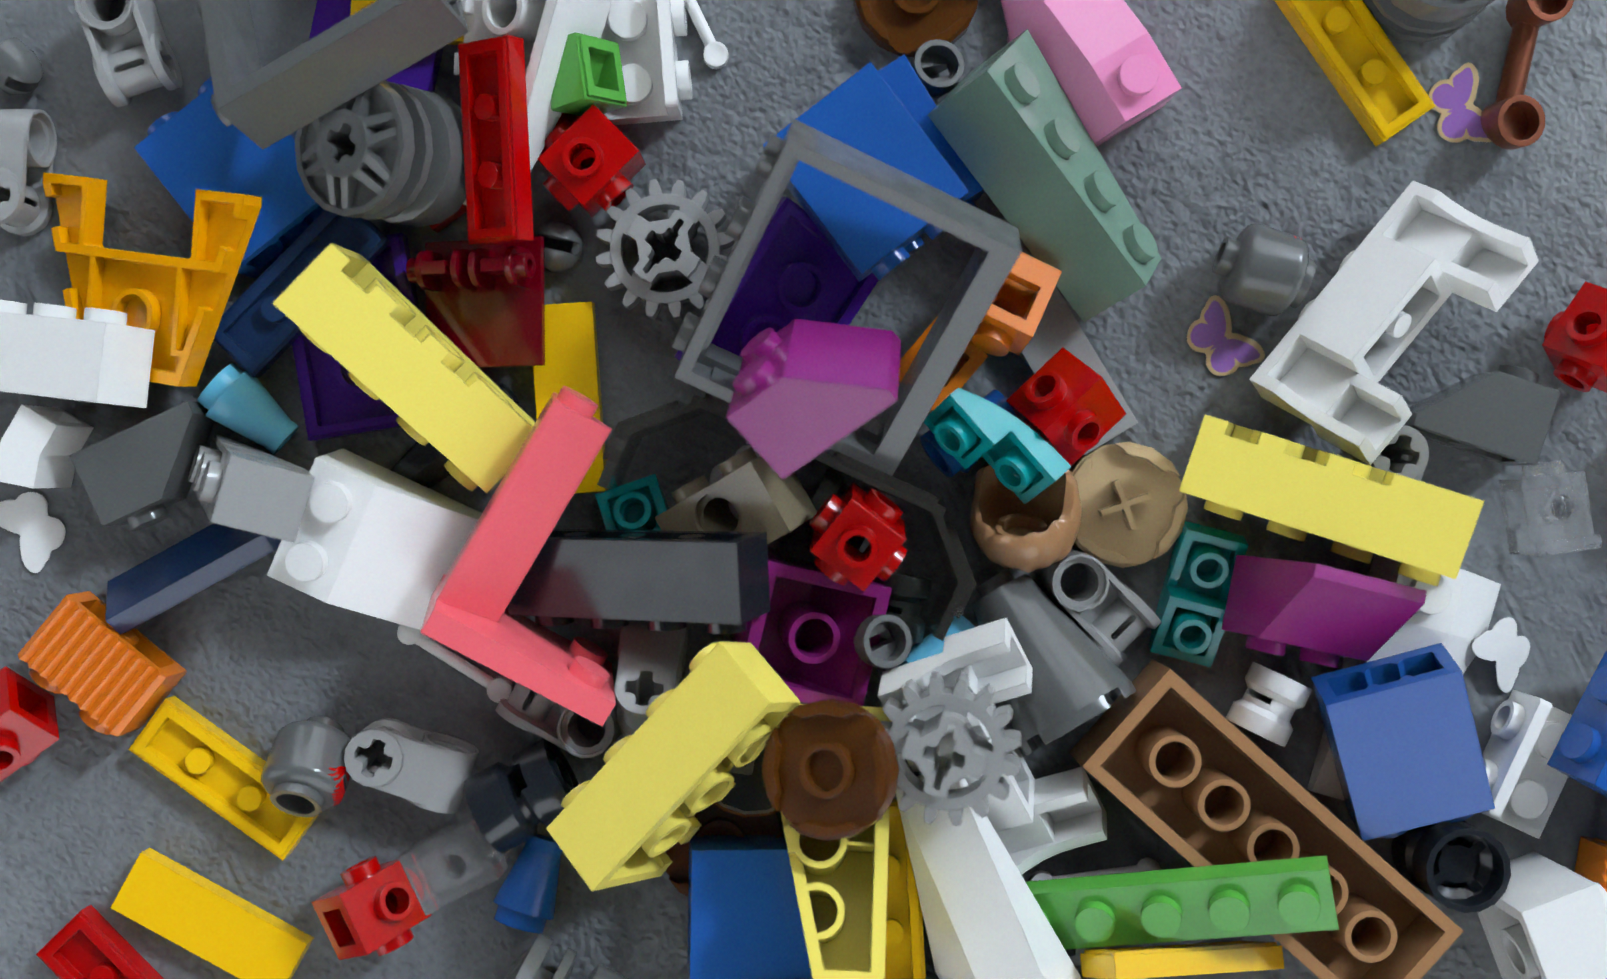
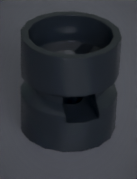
M542 738L517 751L512 756V765L510 767L497 762L467 778L464 781V791L472 816L481 833L497 852L505 853L535 837L539 823L549 826L563 811L564 808L561 803L564 797L578 786L579 783L560 748Z
M1465 820L1452 823L1439 822L1411 829L1393 838L1391 844L1393 862L1399 873L1412 885L1429 894L1433 899L1449 909L1461 913L1481 912L1495 905L1507 890L1511 878L1510 858L1506 850L1490 833L1467 823Z

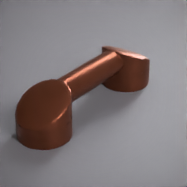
M1574 0L1507 1L1505 8L1506 19L1512 30L1495 103L1484 108L1480 119L1483 131L1495 145L1503 149L1515 150L1531 145L1541 137L1545 128L1544 110L1538 101L1524 95L1539 28L1566 16L1572 8Z

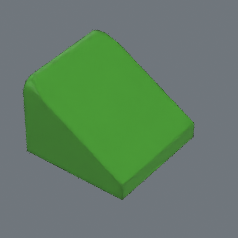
M577 32L569 34L552 92L551 110L582 116L593 104L603 114L627 107L619 44Z

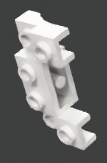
M1412 181L1358 248L1350 252L1343 259L1338 272L1316 299L1311 300L1305 305L1297 322L1249 380L1263 399L1309 423L1320 438L1371 465L1412 416L1402 395L1378 384V382L1452 293L1497 312L1539 262L1531 239L1480 218L1452 201L1439 190Z
M1003 618L946 636L943 653L882 671L878 697L883 706L889 697L898 699L905 704L903 687L907 681L912 679L924 691L928 689L932 672L939 671L944 679L945 686L955 687L956 680L962 672L968 674V691L977 694L980 689L988 684L994 687L990 706L996 709V703L1032 693L1033 668L1007 618ZM944 705L927 708L912 717L909 722H913L914 718L927 721L943 712ZM968 712L967 719L977 735L988 737L989 743H992L984 725ZM954 724L948 725L946 736L942 737L939 743L938 756L941 757L939 767L946 765L947 759H951L954 752L955 740L952 739L955 729ZM1019 748L1007 751V753L1021 759L1019 775L1015 776L1001 774L1010 785L1009 796L1006 800H1002L989 793L987 795L989 801L987 817L1021 875L1056 854L1107 840V812L1083 767L1034 779ZM907 760L913 771H920L914 761ZM970 776L965 777L968 785L978 780Z

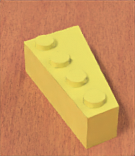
M330 243L273 304L291 319L316 347L324 353L330 354L349 371L348 376L362 391L374 400L380 398L399 416L396 418V421L407 434L421 445L426 446L430 443L448 459L444 467L461 485L470 491H474L479 486L486 493L496 489L533 428L535 421L366 258L359 253Z
M1206 414L1204 415L1179 489L1180 492L1205 499L1206 502L1203 507L1205 510L1241 521L1244 512L1267 519L1269 521L1266 530L1304 542L1307 533L1333 540L1330 551L1357 561L1370 564L1373 554L1399 561L1398 574L1434 586H1438L1442 575L1453 579L1457 578L1484 501L1381 470L1325 451L1313 449L1274 435L1242 427Z
M719 641L703 648L690 662L689 669L691 672L677 688L661 694L649 705L646 710L648 719L633 735L626 736L616 742L605 753L603 757L605 765L591 780L585 781L572 789L562 800L563 811L546 829L591 891L662 876L672 863V860L665 852L677 842L681 845L688 843L702 826L694 815L713 803L723 800L736 784L734 777L729 772L733 766L742 767L754 761L765 748L766 742L774 728H778L783 719L789 716L787 714L801 703L752 643Z
M861 706L880 721L892 722L883 712V707ZM890 805L882 819L861 834L831 841L801 835L788 825L792 823L781 812L813 979H885Z

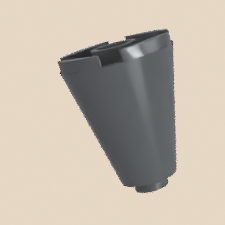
M1008 569L976 588L981 599L973 604L972 608L978 626L1007 618L1033 668L1032 693L1003 701L1004 705H1010L1013 709L1010 723L1013 730L1021 731L1022 744L1020 749L1024 756L1033 753L1038 748L1032 738L1033 736L1039 734L1044 744L1047 745L1110 708L1113 701L1108 692L1118 687L1124 698L1137 691L1131 680L1027 574L1014 578Z

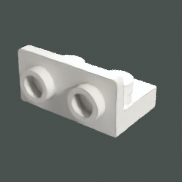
M612 0L601 39L619 44L627 107L604 114L614 125L683 120L681 100H692L689 60L678 61L676 37L687 36L684 0Z
M1512 690L1508 700L1499 705L1492 717L1490 726L1492 734L1482 754L1495 809L1481 813L1537 839L1540 838L1568 778L1567 775L1548 766L1547 763L1572 715L1553 707L1552 703L1539 697Z

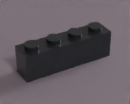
M553 529L509 603V615L535 616V624L538 626H560L574 622V618H590V626L597 629L624 627L630 624V620L647 621V629L650 631H675L686 628L687 623H706V632L711 634L743 632L747 629L746 622L771 611L767 532Z

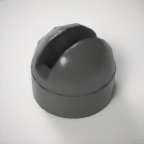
M9 38L0 44V90L9 95L31 94L38 87V82L43 78L42 64L36 54L19 38Z
M935 39L927 41L919 47L911 66L930 96L942 97L957 86L963 75L965 63L961 52L955 45L945 40ZM948 69L949 75L942 76L933 79L929 78V76L938 74Z
M552 221L544 224L537 230L534 236L573 243L571 254L544 248V268L555 274H565L573 271L581 264L585 255V243L581 234L572 225L563 221Z
M876 614L866 618L857 626L853 636V643L856 653L866 664L877 668H894L903 663L908 657L912 646V636L909 627L901 618L894 615ZM889 630L892 639L870 646L871 637Z

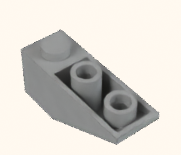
M214 433L210 447L202 445L197 447L190 468L188 482L193 483L192 490L196 491L197 500L200 501L210 522L295 543L315 477L305 468L226 436Z

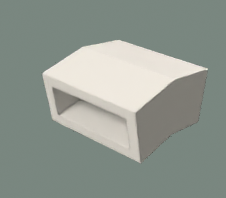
M21 405L0 441V482L33 489L71 488L75 467L69 455L83 448L94 428L61 408Z

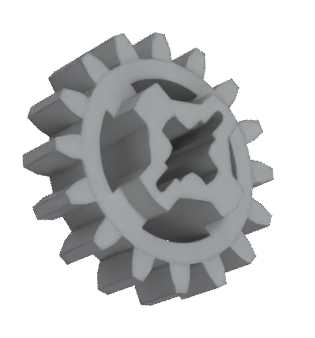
M657 179L650 180L649 196L642 199L632 188L627 189L625 193L630 206L625 211L610 206L607 213L616 223L614 229H598L596 234L600 241L610 246V251L596 256V263L600 267L614 268L615 270L604 282L606 287L611 292L626 287L628 290L624 295L622 304L629 310L637 306L641 300L645 301L646 316L649 319L655 320L660 313L661 306H668L675 321L682 320V304L691 302L697 310L702 312L705 302L702 295L698 293L706 271L714 255L727 260L728 257L721 255V250L728 249L735 243L734 238L725 235V232L717 233L716 230L726 221L725 212L723 209H718L707 214L705 209L709 202L708 193L701 190L690 200L686 198V187L684 181L681 180L675 182L671 194L663 193ZM674 210L669 219L649 222L643 218L654 211ZM700 225L707 235L709 245L706 263L694 254L692 240L697 235V229ZM673 237L677 238L675 246L680 253V257L675 262L665 257L659 264H656L657 255L652 249L653 244L657 240L668 244ZM627 238L637 246L639 261L633 268L634 273L632 276L627 269L624 257ZM683 278L690 283L685 288L673 292L654 291L655 289L658 290L663 281Z
M939 671L932 672L928 689L924 691L911 679L903 687L906 703L904 704L898 699L889 697L882 709L892 721L880 722L893 740L899 765L897 787H900L904 792L899 809L905 812L916 802L924 805L925 823L932 824L938 810H948L949 818L953 825H961L964 808L969 806L981 818L987 816L989 812L987 795L989 793L1002 800H1006L1009 796L1010 785L1001 774L1015 776L1019 775L1021 759L1007 753V751L1021 747V731L1004 730L1003 728L1012 719L1013 709L1010 705L1000 706L996 709L990 706L994 687L990 684L980 689L977 694L968 691L969 677L966 673L961 672L956 680L955 687L945 686L944 679ZM944 705L943 712L927 721L914 718L913 722H909L912 717L927 708ZM968 712L984 725L992 743H989L988 737L977 735L967 719ZM954 724L955 729L952 737L955 740L954 752L951 759H947L945 770L940 771L939 743L941 738L946 736L948 725ZM905 759L915 762L925 778V782L914 775ZM967 776L978 779L968 786L949 789L951 785Z

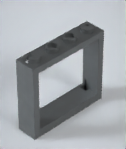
M200 0L197 2V10L203 20L207 45L204 47V56L210 66L214 94L211 95L212 106L220 120L227 127L233 124L262 149L269 147L469 33L461 0H377L261 68L249 0Z
M793 119L784 140L771 134L762 152L754 174L765 180L755 201L742 196L725 232V235L736 239L727 260L714 255L706 271L698 293L708 297V300L700 316L697 317L687 312L672 345L673 348L683 352L674 378L731 403L734 392L732 383L739 373L743 358L711 342L800 160L977 246L898 386L897 401L886 408L880 420L870 419L830 447V449L892 477L1020 256L1019 229Z

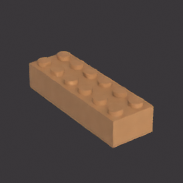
M1153 659L1132 681L1137 691L1126 698L1121 694L1069 752L1086 771L1194 867L1327 855L1339 930L1271 935L1319 979H1422L1464 932L1173 670Z

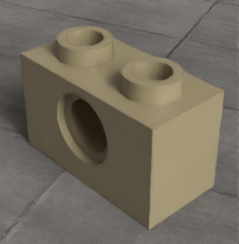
M750 447L718 465L723 478L709 485L703 475L672 492L671 496L676 505L654 518L661 530L767 532V544L813 518L817 511L795 472L782 479L763 457H757L753 448ZM728 501L735 507L738 519L730 511Z

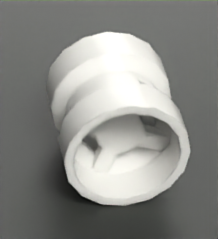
M1252 662L1244 678L1247 690L1242 699L1233 701L1226 719L1285 747L1293 732L1290 720L1295 710L1305 707L1312 689L1258 663Z

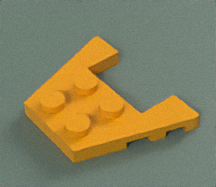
M43 172L45 197L56 198L60 226L51 228L55 251L66 253L72 288L62 290L65 306L77 308L76 319L81 320L84 319L85 307L128 313L127 326L155 330L149 382L177 387H197L260 213L262 197L196 189L191 257L183 258L105 248L103 246L107 180Z

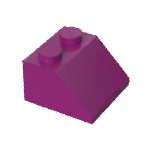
M794 319L777 333L773 328H767L750 340L741 351L740 356L743 359L739 373L732 383L734 392L726 418L782 479H785L897 401L901 340L892 330Z
M768 553L771 611L746 622L747 629L743 632L734 633L732 642L752 643L801 702L811 703L825 699H837L863 706L873 667L861 660L856 653L853 636L857 626L866 618L876 614H886L892 588L874 581L871 582L865 591H862L850 581L845 586H842L823 574L815 563ZM881 633L870 638V646L879 643Z
M1236 555L1221 630L1247 635L1245 648L1284 656L1286 645L1301 647L1298 660L1338 668L1340 656L1368 661L1425 604L1427 590L1316 563Z

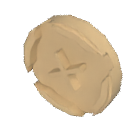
M1132 442L1101 445L1085 456H1081L1070 469L1078 484L1082 507L1081 526L1073 545L1081 552L1095 557L1104 564L1120 568L1138 566L1166 553L1182 533L1188 511L1186 493L1179 491L1182 483L1178 477L1180 475L1173 463L1152 447Z

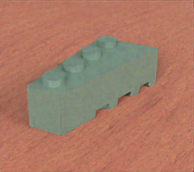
M1027 29L973 69L928 114V117L1008 223L1019 229L1020 239L1033 256L1062 271L1056 286L1082 321L1085 322L1144 288L1158 266L1161 257L1153 235L1139 221Z

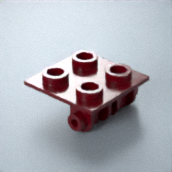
M534 236V241L487 246L468 245V240L425 242V251H420L416 258H410L407 261L406 274L408 280L412 284H418L426 291V317L479 368L545 366L544 237Z

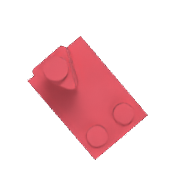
M563 386L559 394L552 393L446 575L443 574L433 591L420 633L603 726L616 705L612 662L606 660L608 654L590 640L576 636L573 641H570L544 626L536 625L534 621L523 615H509L508 605L612 431L609 426L593 417L598 408L595 402L583 394Z

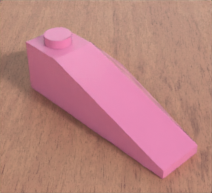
M1001 0L1008 31L1007 42H1011L1028 29L1096 147L1164 107L1181 89L1180 84L1149 32L1124 0Z

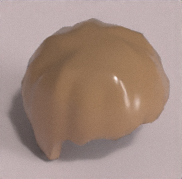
M985 463L977 471L970 514V532L990 561L998 563L1005 569H1016L1030 573L1035 569L1046 568L1054 563H1058L1071 552L1081 526L1082 507L1077 481L1069 469L1058 480L1026 504L999 481L994 469L988 463Z

